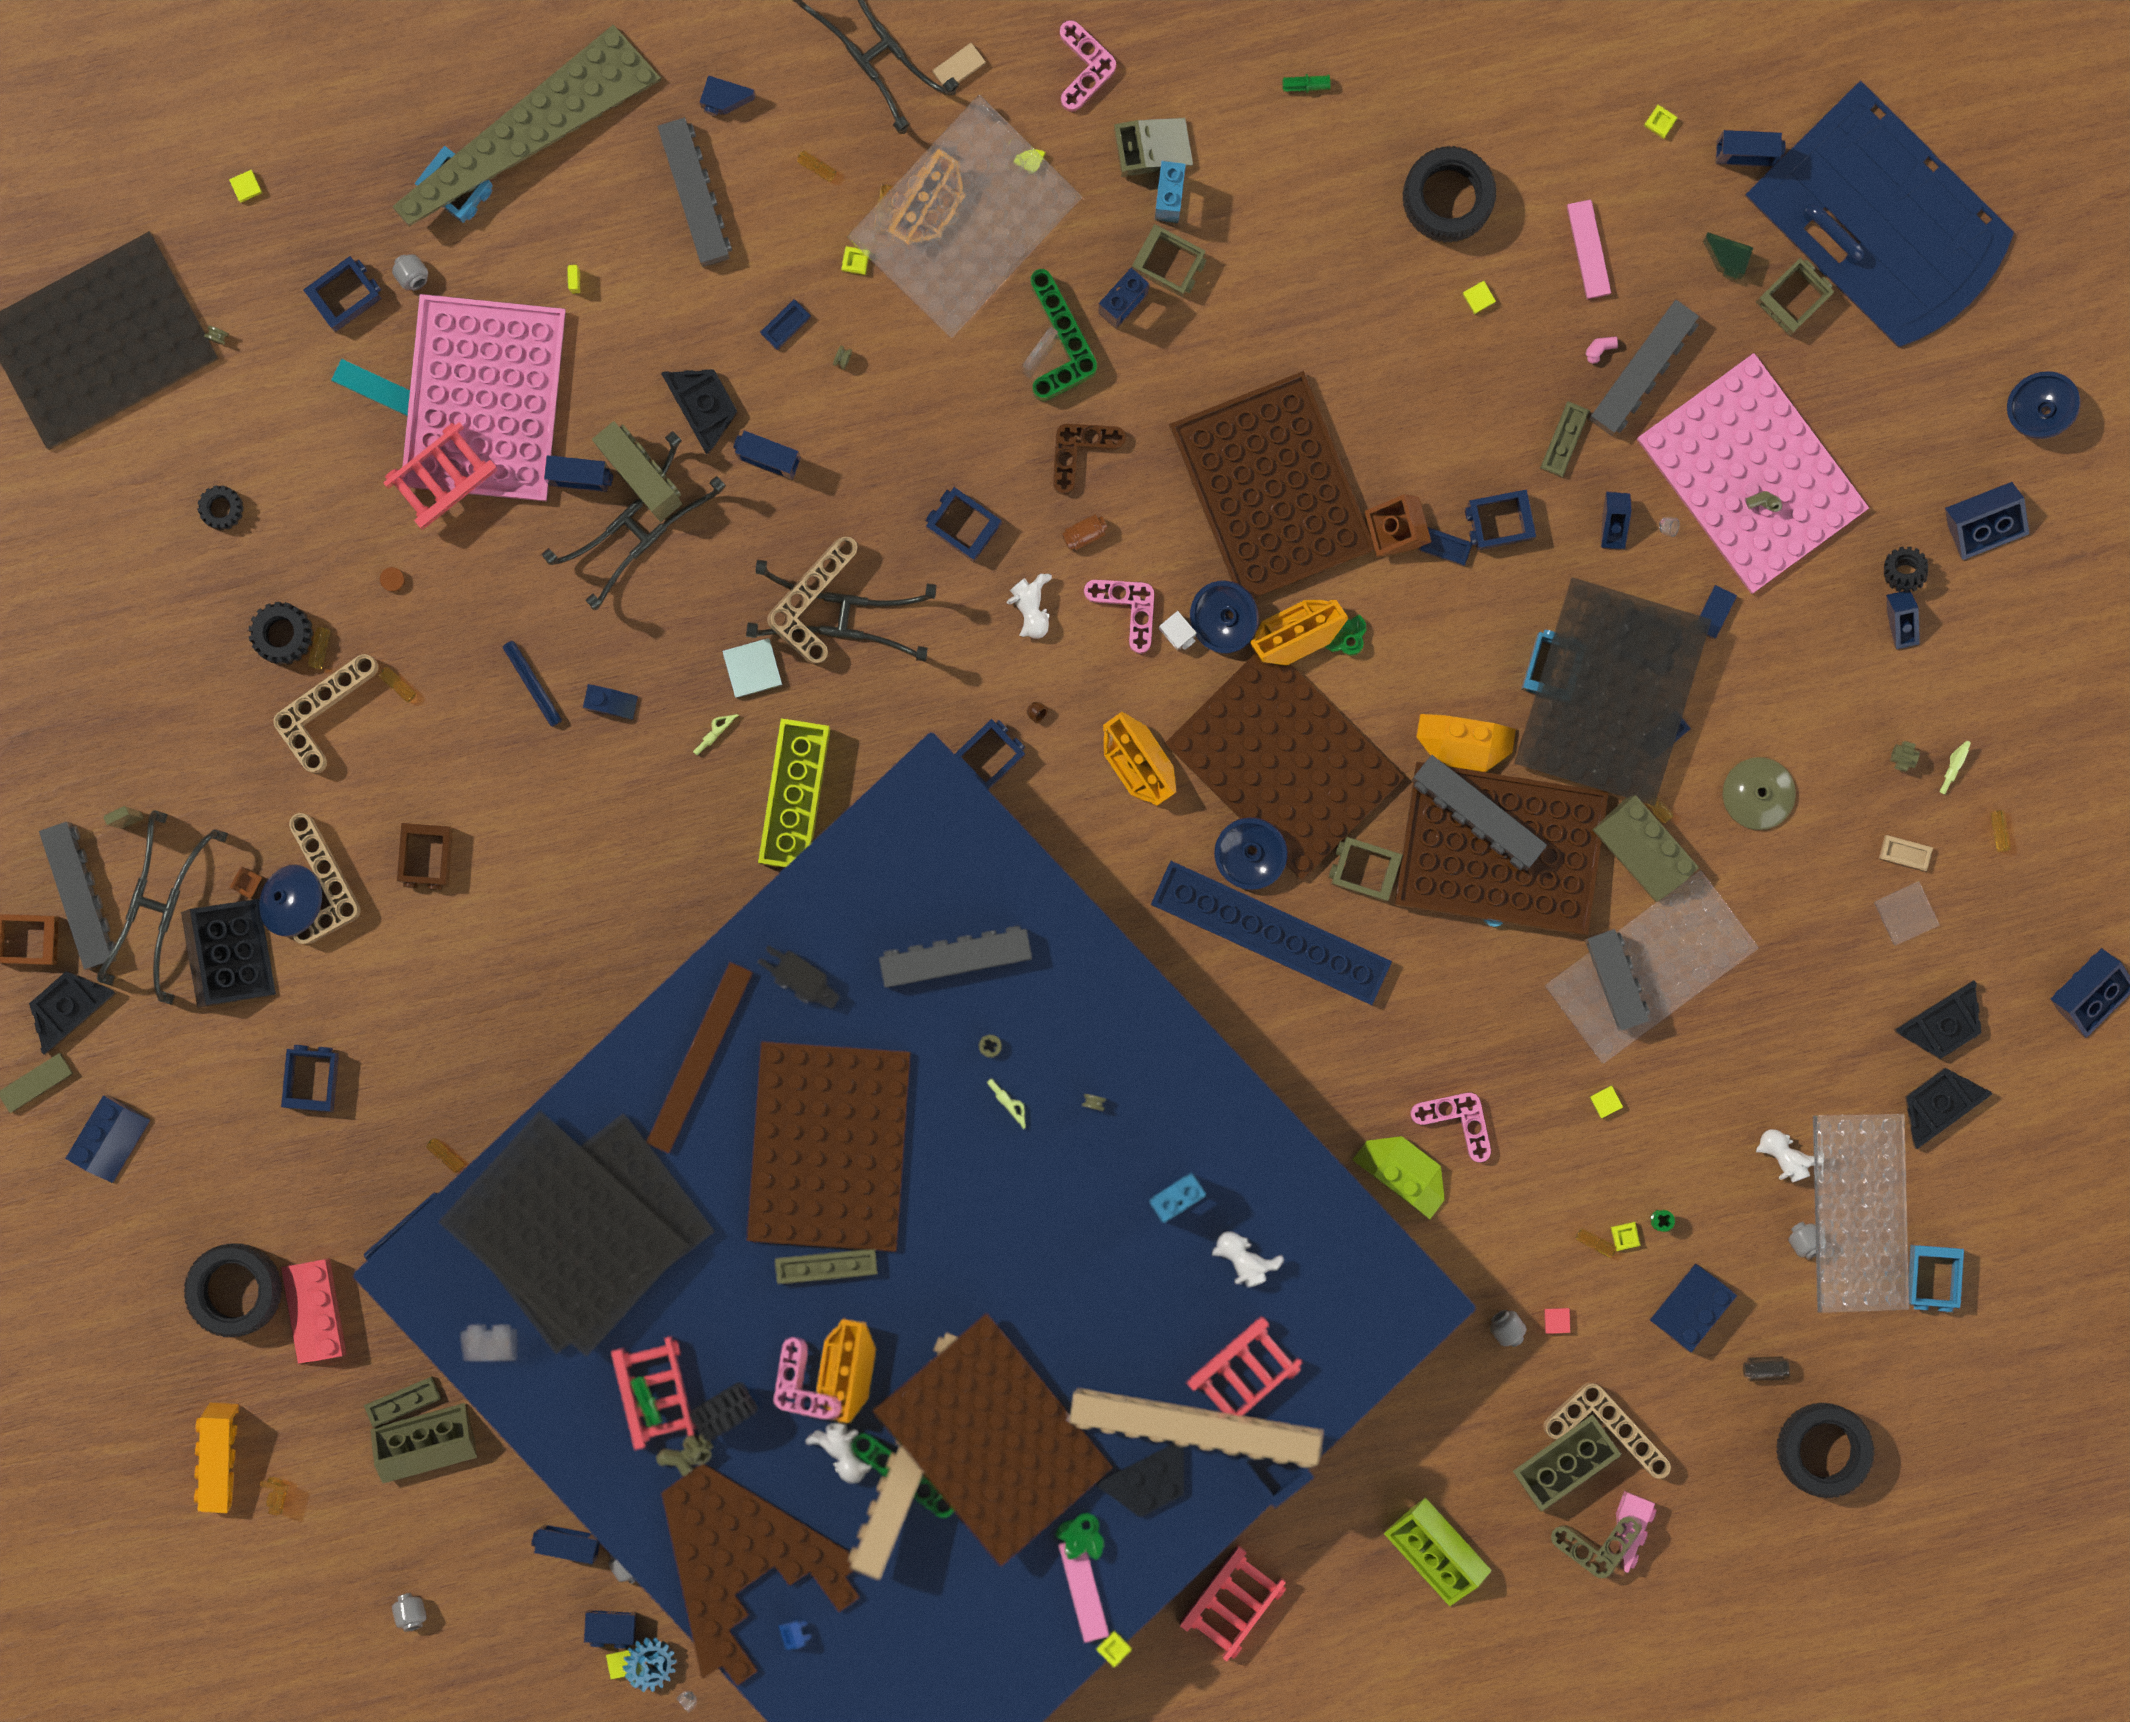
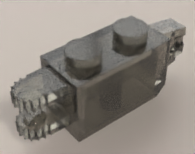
M768 945L766 950L772 956L781 960L776 968L765 959L760 958L757 963L772 972V975L776 977L774 983L785 990L788 987L792 988L797 992L795 997L806 1004L809 1000L813 1003L816 1001L833 1009L840 996L827 985V975L788 950L783 955Z

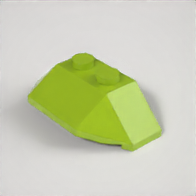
M1402 1136L1368 1140L1352 1159L1429 1219H1431L1445 1200L1441 1166Z

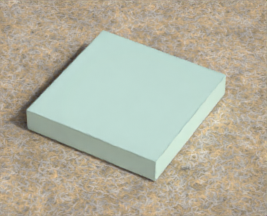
M769 638L722 651L735 698L782 686Z

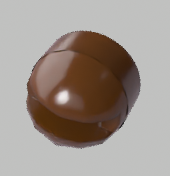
M1033 702L1027 708L1028 717L1035 723L1043 721L1048 713V708L1040 702Z

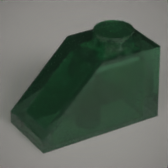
M1707 232L1703 238V243L1717 271L1723 273V277L1727 279H1741L1745 274L1753 247Z

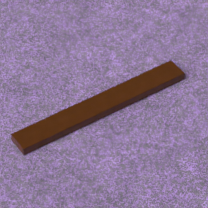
M732 962L729 963L649 1135L647 1144L670 1153L753 972Z

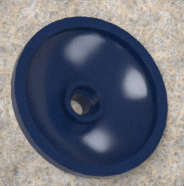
M2051 371L2034 373L2021 380L2010 393L2007 402V414L2012 426L2024 436L2034 439L2054 437L2067 430L2076 420L2081 405L2080 394L2073 381L2063 374ZM2050 410L2049 414H2043L2045 411Z
M1220 580L1207 584L1196 594L1191 604L1190 622L1196 632V637L1205 647L1218 653H1232L1244 648L1251 642L1258 628L1259 614L1253 597L1244 587L1232 581ZM1229 611L1233 613L1232 619L1228 615Z
M1247 817L1233 821L1223 829L1216 841L1214 855L1219 872L1228 882L1242 889L1255 890L1264 888L1279 878L1285 868L1288 852L1284 837L1274 825L1260 818ZM1249 847H1256L1257 852L1254 854L1250 853Z
M288 865L272 874L263 887L259 902L260 916L266 928L272 933L283 937L296 936L308 929L316 919L322 903V888L319 879L310 869L300 865Z

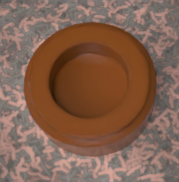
M389 567L381 573L380 584L389 592H397L404 586L405 576L399 569Z

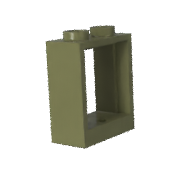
M1154 224L1132 268L1140 276L1183 297L1185 292H1191L1196 282L1193 279L1196 271L1201 272L1207 262V259L1204 258L1206 251ZM1159 239L1196 257L1181 287L1144 268Z
M1801 258L1756 301L1789 336L1834 293L1831 289L1833 287L1832 284L1825 277L1820 278L1814 272L1816 270L1815 267L1808 260L1803 261ZM1795 271L1821 295L1797 321L1771 297Z
M1346 837L1344 842L1340 841L1336 851V855L1340 857L1337 865L1332 864L1328 877L1332 879L1331 885L1387 902L1402 854ZM1350 846L1390 858L1379 892L1340 879Z

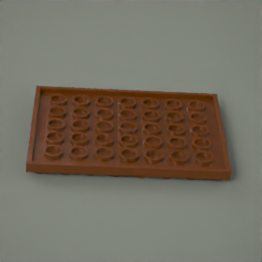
M1304 371L1169 424L1232 582L1244 587L1253 599L1375 551L1373 541Z
M1257 653L1165 742V745L1239 819L1247 817L1260 818L1271 823L1280 831L1287 845L1286 866L1301 881L1405 778L1291 664L1280 665L1262 662Z
M1416 762L1414 776L1424 765V762ZM1449 767L1547 844L1542 853L1526 871L1523 868L1519 870L1510 863L1511 858L1506 854L1500 855L1490 847L1492 844L1485 838L1481 840L1471 832L1472 828L1469 825L1458 823L1452 817L1453 813L1447 808L1444 810L1439 808L1433 802L1434 798L1428 793L1425 795L1415 789V783L1413 782L1394 905L1577 935H1588L1601 848V839L1594 833L1593 829L1605 818L1609 792Z
M761 1042L747 1241L896 1251L910 1052Z
M987 1313L981 1316L873 1410V1413L997 1565L1001 1567L1112 1469V1466L1081 1428L1076 1427L1075 1423H1070L1071 1416Z

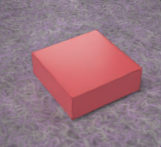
M1569 1308L1544 1309L1546 1334L1570 1333Z

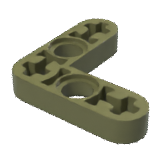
M1629 1515L1622 1518L1601 1549L1567 1525L1555 1528L1552 1531L1551 1540L1558 1549L1594 1576L1606 1578L1614 1572L1642 1530V1524L1635 1516ZM1633 1522L1632 1528L1635 1532L1627 1533L1625 1538L1620 1536L1627 1529L1625 1523ZM1565 1531L1567 1533L1566 1538L1571 1542L1575 1539L1578 1540L1572 1546L1571 1550L1568 1547L1572 1544L1566 1540L1560 1542L1559 1539L1561 1536L1558 1534V1532L1562 1533ZM1613 1540H1617L1622 1544L1621 1553L1615 1554L1611 1551L1610 1543ZM1579 1545H1584L1588 1548L1589 1555L1587 1558L1578 1556L1577 1548ZM1597 1554L1598 1556L1594 1559L1599 1563L1605 1561L1607 1563L1605 1567L1608 1571L1600 1572L1599 1564L1594 1561L1590 1565L1588 1562Z

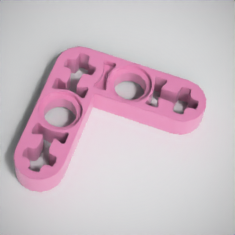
M1070 20L1062 24L1060 37L1088 65L1061 96L1063 108L1074 112L1080 109L1114 74L1116 61L1077 22ZM1066 28L1070 30L1075 28V35L1079 39L1082 35L1084 36L1077 46L1074 45L1076 39L1073 36L1066 37ZM1091 43L1095 47L1094 53L1091 55L1083 54L1081 51L1082 45ZM1101 61L1104 63L1110 61V70L1103 69L1100 73V76L1103 78L1100 80L1097 74L1091 70L1094 69L1097 72L1101 68ZM1088 76L1094 78L1095 86L1091 89L1084 88L1081 83L1083 78ZM1078 86L1079 90L1086 95L1083 97L1080 93L1076 98L1077 104L1070 103L1068 105V98L1066 96L1073 97L1077 93V89L1074 87Z
M1089 581L1085 585L1084 595L1090 602L1131 605L1130 648L1138 654L1147 652L1151 645L1153 588L1147 583ZM1093 585H1098L1099 590H1105V585H1110L1108 590L1109 599H1104V593H1099L1094 598L1092 593L1088 592V589H1092ZM1116 586H1122L1126 590V596L1123 599L1118 600L1113 597L1112 590ZM1129 586L1134 587L1133 592H1140L1141 588H1146V592L1150 593V596H1147L1145 601L1140 600V596L1133 595V601L1128 600L1130 595ZM1138 612H1145L1148 615L1149 620L1145 625L1136 623L1135 615ZM1133 628L1140 630L1149 629L1148 633L1143 632V640L1147 641V645H1143L1142 649H1138L1137 644H1133V640L1138 639V631L1133 632Z
M1463 1093L1421 1102L1412 1107L1410 1111L1411 1119L1419 1125L1460 1117L1469 1157L1476 1162H1484L1490 1157L1491 1148L1482 1106L1476 1094ZM1468 1096L1471 1100H1475L1476 1105L1472 1106L1471 1111L1467 1107L1459 1108L1461 1113L1456 1114L1457 1106L1454 1099L1458 1098V1103L1466 1102V1097ZM1442 1102H1449L1452 1106V1112L1447 1116H1443L1439 1112L1438 1107ZM1434 1103L1436 1119H1432L1433 1114L1426 1115L1423 1121H1421L1420 1117H1415V1113L1419 1111L1418 1107H1422L1423 1110H1430V1104ZM1473 1120L1478 1121L1481 1125V1130L1476 1135L1469 1133L1467 1129L1468 1123ZM1484 1136V1141H1479L1481 1148L1486 1149V1152L1482 1154L1483 1158L1473 1154V1150L1477 1148L1476 1142L1470 1143L1469 1138Z
M800 1338L787 1339L782 1347L774 1395L775 1405L784 1411L823 1419H835L842 1410L841 1402L838 1398L802 1390L808 1353L806 1342ZM793 1346L798 1348L797 1353L792 1351ZM790 1360H797L796 1363H789ZM790 1367L795 1370V1377L792 1381H789L787 1378V1371ZM784 1396L796 1398L795 1402H787L784 1400ZM807 1396L812 1400V1406L809 1410L804 1408V1399ZM829 1404L832 1406V1410L820 1408V1405Z

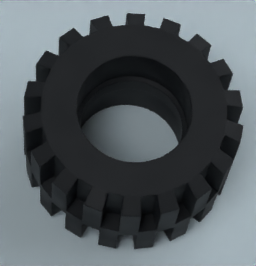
M275 602V604H266V608L257 610L258 615L256 617L253 616L251 619L253 623L252 626H249L248 631L251 632L249 641L253 644L252 648L259 656L271 663L289 665L293 664L292 661L296 660L298 662L302 659L301 656L303 654L306 655L309 652L307 649L313 643L311 636H314V631L311 629V621L308 620V616L289 603ZM279 620H288L294 628V636L291 642L284 647L273 646L268 637L271 626Z
M739 1382L693 1409L689 1416L704 1441H711L755 1414L758 1406L744 1383Z

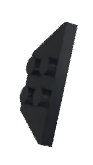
M715 370L662 372L661 375L706 455L710 454L738 413Z
M66 971L29 1003L31 1013L35 1019L34 1025L36 1033L39 1035L40 1049L43 1055L48 1054L117 992Z
M1972 980L1895 1028V1033L1938 1059L1945 1057L1980 1035L1982 1032L1978 1015L1979 1003H1977V984L1975 980Z
M1947 1068L1937 1072L1905 1096L1914 1148H1920L1990 1097L1992 1092Z
M1172 1443L1096 1482L1100 1489L1140 1518L1184 1495V1446Z

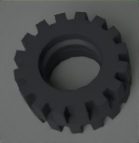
M216 485L213 488H208L204 494H201V499L198 500L199 508L197 510L200 518L211 528L218 530L231 529L233 525L236 526L238 524V520L243 516L242 511H244V507L242 506V499L234 490L226 486ZM218 498L227 499L231 507L228 515L222 518L215 517L211 512V505Z
M1909 546L1907 549L1899 547V551L1896 549L1892 550V554L1887 555L1884 563V577L1886 583H1889V587L1892 589L1896 587L1898 592L1904 590V593H1909L1910 589L1914 592L1917 591V587H1923L1928 576L1927 558L1925 559V554L1923 552L1920 554L1919 549L1912 550V547ZM1908 565L1915 568L1916 571L1910 574H1903L1896 569L1900 566Z

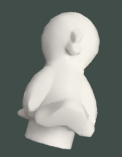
M1039 574L1031 584L1024 578L1010 590L1014 596L1007 601V604L1015 602L1024 616V624L1019 636H1029L1038 639L1046 635L1049 628V614L1046 613L1047 609L1040 611L1039 605L1041 601V588L1043 584L1052 579V575Z
M1767 1130L1762 1134L1760 1145L1757 1147L1756 1152L1770 1154L1778 1160L1784 1172L1779 1176L1780 1180L1789 1176L1792 1183L1810 1176L1807 1168L1823 1163L1826 1157L1824 1151L1814 1156H1807L1798 1150L1789 1148L1788 1144L1793 1143V1140H1789V1135L1783 1134L1778 1130Z
M1234 1232L1224 1233L1219 1237L1217 1247L1213 1250L1212 1255L1225 1257L1234 1263L1235 1269L1240 1276L1235 1280V1283L1239 1284L1246 1281L1247 1287L1265 1282L1264 1272L1279 1269L1284 1260L1282 1256L1272 1260H1264L1256 1254L1246 1252L1245 1248L1251 1246V1244L1247 1243L1246 1238Z
M835 1423L826 1427L827 1433L817 1430L807 1438L806 1443L808 1445L819 1444L831 1456L839 1460V1462L833 1465L836 1466L835 1470L839 1473L840 1477L848 1483L861 1481L865 1473L871 1468L870 1465L863 1463L855 1455L852 1448V1439L858 1435V1430L847 1431L846 1424Z

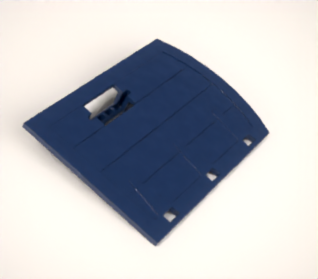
M1861 80L1745 194L1818 270L1847 296L1898 348L1938 330L1963 311L1986 287L1997 271L2014 234V231ZM1874 105L1885 114L1881 120L1870 110ZM1927 157L1939 167L1934 172L1923 163ZM1824 207L1860 242V244H1858V243L1824 210ZM1980 210H1983L1992 219L1987 225L1976 215ZM1814 220L1847 253L1846 258L1840 264L1804 229L1809 222Z

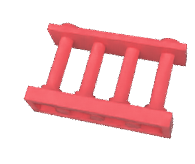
M460 422L456 425L454 423L449 424L442 431L443 435L401 469L397 470L395 468L385 476L387 480L383 482L388 489L395 485L417 512L416 516L418 518L414 521L422 531L498 471L491 460L488 462L481 461L459 433L464 430V427ZM452 440L474 466V473L468 478L460 474L440 449L448 441ZM431 455L436 458L455 482V488L449 493L440 488L421 464ZM412 470L416 472L436 497V503L430 508L428 506L424 507L402 480Z
M1261 1316L1187 1381V1384L1193 1391L1197 1388L1200 1391L1203 1389L1223 1413L1242 1416L1287 1376L1289 1379L1294 1377L1301 1370L1299 1365L1302 1362L1299 1358H1296L1293 1362L1289 1360L1267 1334L1266 1327L1269 1324ZM1254 1338L1256 1341L1260 1340L1284 1368L1274 1379L1248 1351L1249 1347L1247 1344ZM1234 1355L1238 1358L1241 1357L1266 1385L1257 1394L1254 1395L1229 1367L1231 1364L1228 1361ZM1216 1371L1219 1374L1222 1373L1246 1400V1403L1236 1412L1210 1383L1212 1380L1209 1377Z
M672 1336L665 1338L666 1346L630 1355L629 1353H624L623 1348L611 1352L635 1449L647 1446L646 1441L650 1440V1437L686 1428L688 1436L695 1434L696 1426L689 1416L690 1409L677 1356L680 1355L678 1341H673ZM669 1355L672 1370L645 1376L644 1378L648 1386L675 1380L678 1394L657 1399L654 1402L657 1409L681 1404L684 1419L647 1428V1426H642L640 1416L644 1415L641 1408L637 1407L639 1402H636L631 1381L635 1377H630L628 1368L632 1367V1364Z
M1239 1545L1236 1546L1179 1622L1180 1627L1187 1632L1190 1628H1197L1226 1650L1222 1655L1226 1662L1230 1657L1234 1659L1242 1649L1240 1646L1241 1642L1273 1599L1279 1600L1286 1590L1284 1587L1286 1582L1283 1578H1280L1275 1583L1246 1561L1247 1558L1244 1557L1247 1552ZM1235 1568L1243 1570L1270 1591L1262 1603L1231 1581L1230 1575ZM1220 1588L1223 1590L1226 1588L1255 1610L1247 1623L1217 1601L1218 1598L1215 1595ZM1205 1608L1208 1610L1210 1608L1240 1630L1233 1642H1230L1202 1620L1203 1617L1200 1615Z

